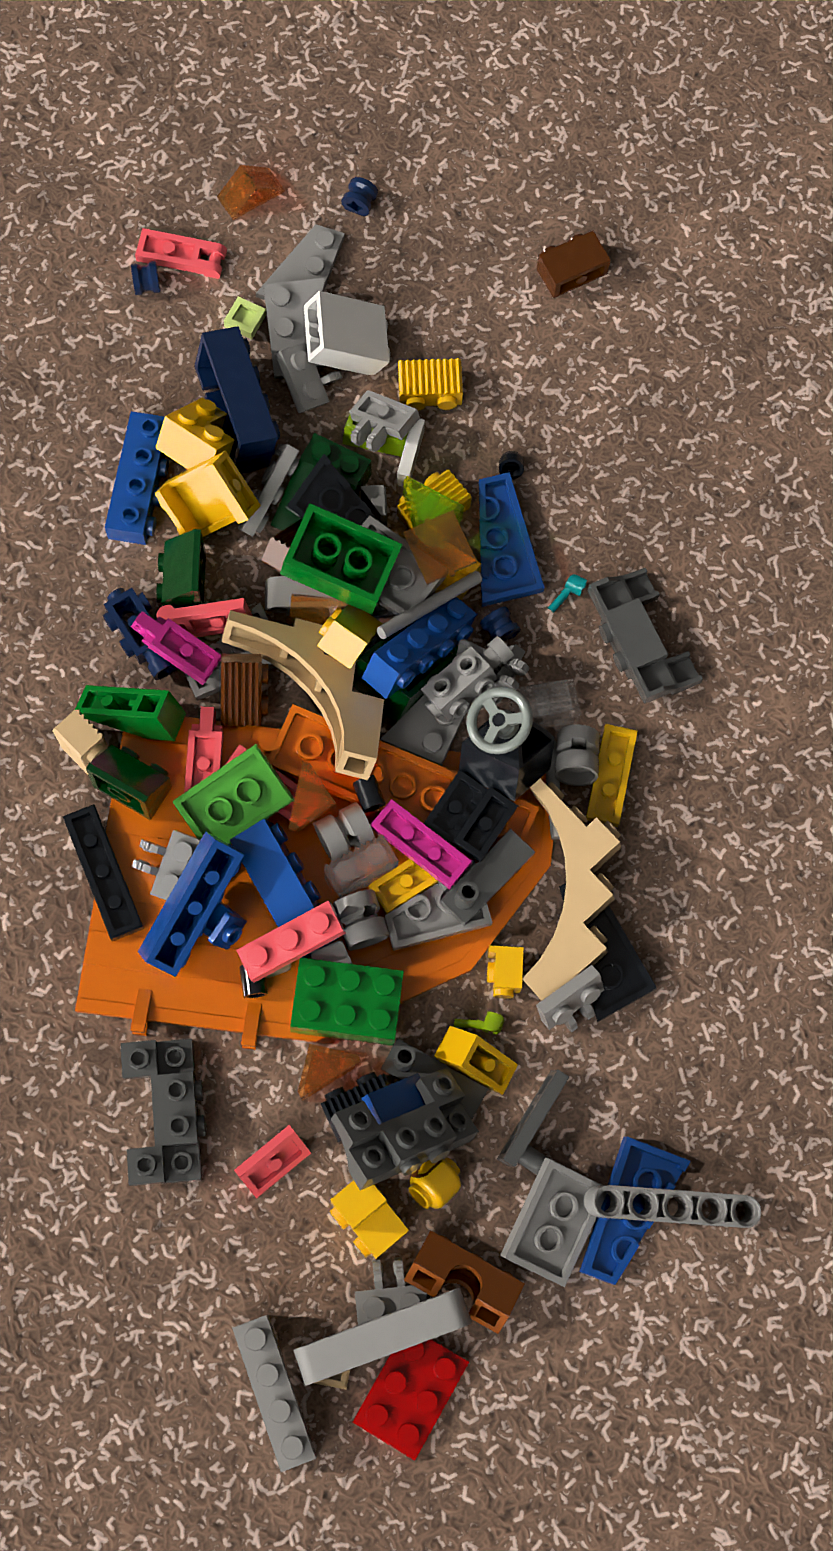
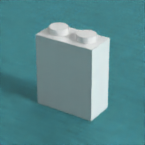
M318 291L304 305L308 362L366 375H375L389 363L388 323L385 318L384 306L323 291Z

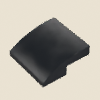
M459 770L423 824L460 852L481 862L518 805L492 787L485 788Z

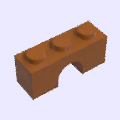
M431 1230L404 1279L407 1283L432 1297L437 1296L441 1287L447 1283L462 1285L468 1290L472 1298V1306L469 1310L471 1319L499 1334L509 1318L525 1283L516 1279L511 1273L496 1268L484 1261L479 1255L466 1251L452 1243L449 1238L438 1235Z

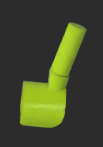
M488 1011L484 1021L455 1019L454 1027L476 1028L487 1033L489 1031L493 1032L495 1035L501 1032L505 1020L502 1015Z

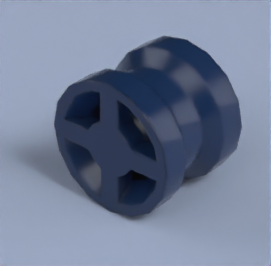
M361 177L352 178L348 185L349 192L343 195L341 204L350 212L367 216L371 210L370 203L378 196V189L367 179Z
M151 261L145 266H140L137 263L131 264L135 295H142L145 291L160 293L156 261Z
M508 607L498 608L481 620L480 626L483 630L489 632L490 642L496 636L503 641L512 639L520 632L521 628L518 623L512 622L510 618L511 612Z

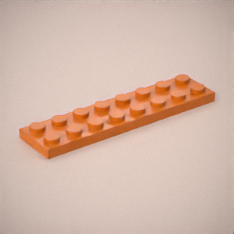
M292 704L268 757L273 768L294 779L349 802H357L360 805L353 783L361 778L335 772V748L331 731L324 717ZM379 740L377 760L370 775H375L386 803L385 806L392 799L424 823L457 772ZM519 798L515 802L512 801L518 807L491 848L510 829L526 842L540 807ZM383 806L382 808H380V809H378V810H375V811H373V812H376V813L379 814V813L384 809L385 806Z

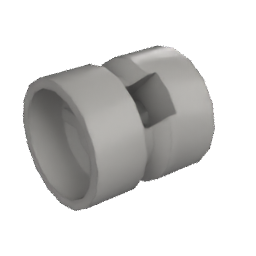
M578 724L564 726L559 729L556 743L558 755L555 762V777L561 783L572 786H585L594 783L598 779L599 759L597 756L600 749V734L595 728Z
M357 802L340 809L337 817L329 814L313 822L317 836L332 862L348 855L350 848L353 846L360 849L375 841L371 825Z
M374 890L358 891L344 896L333 903L341 924H345L344 930L346 934L343 937L348 950L363 949L382 942L390 936L384 917L377 915L380 905Z

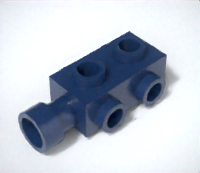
M118 588L111 592L107 597L108 601L104 603L107 613L102 616L112 632L118 630L123 637L119 643L128 658L135 656L140 665L147 661L149 664L148 670L155 680H161L172 674L177 667L149 649L146 644L140 646V642L144 637L131 627L142 611L150 616L148 611L152 607L143 592L136 595L133 588L126 591L124 588ZM133 613L134 616H131L128 622L123 620L125 614Z

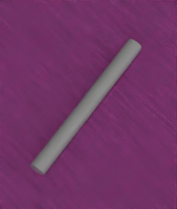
M478 571L468 574L377 628L379 637L385 639L481 583V574Z

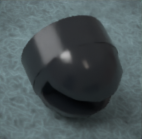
M507 451L502 454L499 460V473L510 472L512 479H516L523 474L524 460L518 452Z

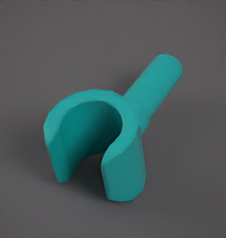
M576 574L571 575L560 595L551 603L548 609L554 613L568 598L570 593L581 596L587 580Z

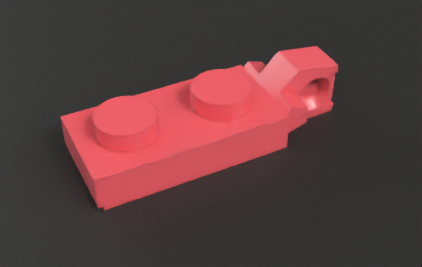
M201 706L200 724H192V728L189 730L184 793L222 767L224 734L222 732V725H216V711H214V707Z

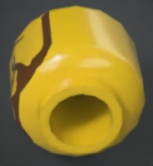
M448 1157L436 1163H432L430 1160L422 1163L420 1168L410 1174L409 1182L411 1186L409 1187V1193L425 1209L429 1207L434 1209L442 1208L461 1188V1181L458 1176L460 1169Z

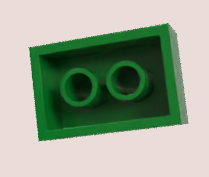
M310 503L283 561L280 574L372 614L403 544Z
M301 957L290 1024L291 1033L394 1046L404 971Z

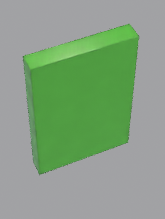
M255 744L172 802L197 838L201 839L206 831L231 844L230 839L262 819H268L293 802L295 798L258 744Z

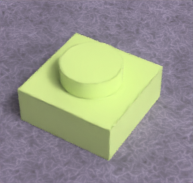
M238 296L224 319V327L239 326L242 336L252 340L266 316V309Z

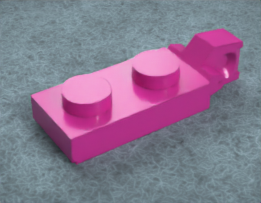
M142 611L131 625L135 631L144 637L142 642L149 649L201 685L206 683L221 660V654L169 618L165 620L158 617L157 620H154Z

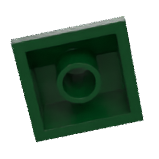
M193 529L165 541L164 553L158 554V571L163 572V583H157L156 598L157 603H162V606L171 605L174 608L204 604L206 550L201 529Z
M113 745L109 746L86 767L93 787L151 820L172 788L170 778L167 777L169 773L157 764L151 763L148 766L139 761L140 756L127 747L123 746L120 750Z

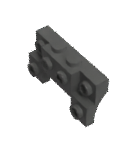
M646 567L629 574L603 578L589 584L588 593L601 617L600 635L606 644H611L615 652L613 659L616 667L620 672H625L628 680L632 679L644 704L669 693L675 695L700 684L703 680L702 676L698 675L690 659L689 651L666 659L668 653L643 606L657 600L660 595L653 588L647 576L648 571Z
M181 1039L160 1042L148 1040L120 1043L122 1078L124 1080L151 1078L155 1146L127 1149L129 1186L202 1181L200 1137L206 1136L205 1116L198 1115L197 1101H204L202 1080H196L193 1040Z
M447 1067L421 1077L415 1084L426 1105L384 1123L378 1124L364 1101L335 1112L331 1121L341 1138L348 1161L349 1173L359 1190H363L401 1172L404 1176L409 1175L420 1168L422 1163L430 1160L432 1163H436L445 1158L451 1150L471 1142L477 1135L478 1129L460 1103L465 1094Z

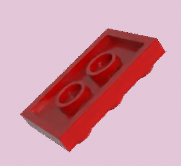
M432 1339L390 1354L352 1423L415 1461L469 1362Z

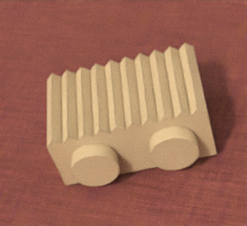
M74 710L53 729L61 748L87 775L86 767L109 747L103 734L90 723L89 719L85 718L84 714H81L80 710Z

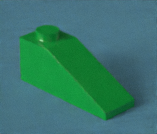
M86 685L75 710H80L81 714H84L85 718L90 721L145 739L175 741L186 716V712L169 690Z

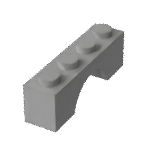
M264 1315L233 1327L232 1329L280 1471L284 1472L316 1459L317 1454L295 1397L269 1315Z

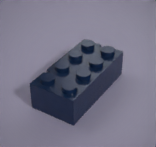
M239 326L203 332L194 367L203 391L214 388L220 389L205 393V399L214 402L219 409L227 413L222 430L225 434L235 439L230 458L241 474L266 468L269 466L272 455L275 454V445L280 438V431L277 422L271 419L269 398L266 393L261 391L259 370L256 365H252L250 360L249 342L247 338L242 337Z

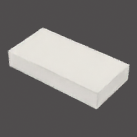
M419 418L408 432L397 471L398 486L409 488L424 435V419Z

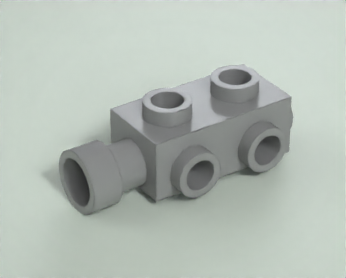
M496 636L487 644L488 649L481 655L470 646L467 650L458 654L452 663L439 674L429 679L421 691L428 699L424 705L436 719L441 715L447 721H450L453 717L461 718L468 712L471 701L486 690L494 688V681L498 679L494 669L501 663L505 665L514 657L513 652L501 638Z

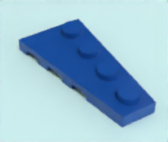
M510 472L479 479L482 607L544 592L545 587Z
M626 1136L622 1139L608 1185L674 1190L676 1187L674 1186L682 1172H685L691 1161ZM608 1194L601 1206L603 1211L607 1210L610 1206ZM639 1194L633 1199V1208L638 1214L644 1208V1200ZM597 1217L579 1272L616 1285L637 1251L639 1242L647 1229L651 1228L654 1221Z

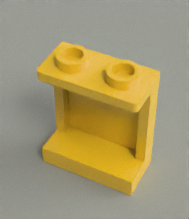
M226 450L167 480L155 492L160 506L167 512L180 535L193 529H201L202 537L235 521L240 524L249 520L261 506Z

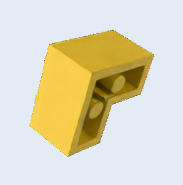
M201 397L165 416L155 448L186 469H190L225 450L230 456L235 439L225 434L222 430L227 413L219 409L214 402Z
M353 1180L330 1199L331 1204L334 1206L330 1210V1214L343 1230L350 1226L358 1236L353 1240V1243L365 1258L370 1254L375 1259L379 1258L409 1232L408 1228L388 1205L386 1198L375 1185L359 1190Z

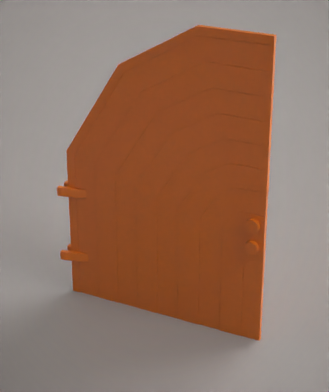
M185 717L175 741L145 739L123 731L120 750L123 746L127 747L140 756L139 761L148 766L154 763L165 769L169 773L167 777L170 778L172 788L151 820L111 798L106 834L144 929L112 942L94 898L75 1012L132 1019L130 1031L133 1035L147 1036L148 1022L243 1033L242 1048L256 1050L258 1035L314 1043L327 1038L291 1033L290 1031L300 959L291 963V970L270 978L265 977L267 995L258 998L243 997L239 968L243 963L237 949L278 928L243 863H241L237 874L228 883L222 899L224 904L247 921L242 928L240 938L228 950L211 944L208 941L209 937L203 933L197 938L187 963L179 970L176 977L146 963L138 953L166 900L150 895L156 876L133 868L132 864L134 859H141L149 862L151 865L160 867L164 857L163 855L143 850L139 846L141 839L167 847L173 830L196 837L172 801L184 794L189 730H191L192 724H200V719ZM216 721V725H221V721ZM248 725L222 726L224 734L222 767L239 745L248 750L255 744H258L268 759L281 729ZM449 751L442 766L458 773L461 752ZM546 773L541 777L542 781H543L545 784H546ZM283 774L322 801V805L303 831L277 812L266 819L274 824L278 823L286 833L288 840L284 843L289 852H295L303 863L304 870L301 873L306 882L311 881L317 888L321 896L317 900L319 905L326 901L331 902L333 905L335 901L358 891L369 890V885L409 859L373 831L375 836L374 842L360 849L353 846L350 848L348 855L332 862L317 836L313 822L329 814L337 817L339 810L352 804V802ZM531 788L522 794L519 799L540 807L525 842L535 851V854L487 902L493 922L491 926L395 951L392 949L389 937L375 945L352 951L347 949L343 935L334 941H343L352 964L404 971L400 1004L470 972L550 868L553 839H551L549 814L533 795ZM373 811L365 813L370 824L379 815ZM464 854V855H465L466 857H468L470 860L474 859V858H472V857H470V856ZM380 906L377 915L385 917L386 913Z

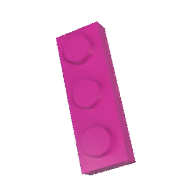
M392 799L370 824L374 832L450 890L472 864V860Z

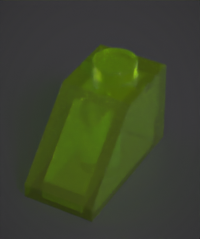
M406 476L403 481V496L415 535L418 536L423 544L432 548L437 546L444 550L463 519L464 505Z

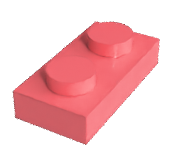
M288 1125L234 1171L257 1199L309 1156L311 1152L291 1126Z

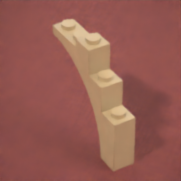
M230 610L221 642L244 649L252 654H261L262 659L279 668L302 687L321 711L331 731L335 748V772L368 780L378 756L384 699L352 691L356 662L349 669L332 656L325 655L324 651L317 647L323 638V635L318 633L323 625L296 618L292 627Z
M540 778L530 788L533 795L549 814L559 834L565 856L566 870L563 910L554 936L538 962L522 978L525 984L542 1001L589 966H594L608 953L607 948L603 945L608 941L606 937L594 925L590 929L587 928V925L615 900L614 895L610 892L614 889V886L602 873L597 876L594 873L621 849V844L618 840L621 834L609 821L602 824L597 817L586 827L585 823L588 820L575 806L569 809L561 800L565 796L552 782L546 785Z

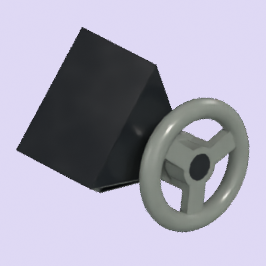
M495 687L480 694L470 706L467 714L469 737L462 742L459 770L486 788L492 787L506 798L515 802L550 770L555 737L546 729L533 722L531 706L525 696L519 691L508 687ZM498 697L512 699L518 704L522 712L514 713L508 709L500 710L493 699ZM484 706L490 717L481 727L477 728V717L479 711Z

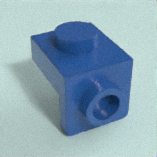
M221 901L210 915L207 927L203 933L209 937L208 941L211 944L228 950L240 938L242 928L247 921Z

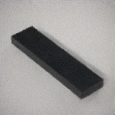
M95 804L62 816L111 941L113 942L144 929Z

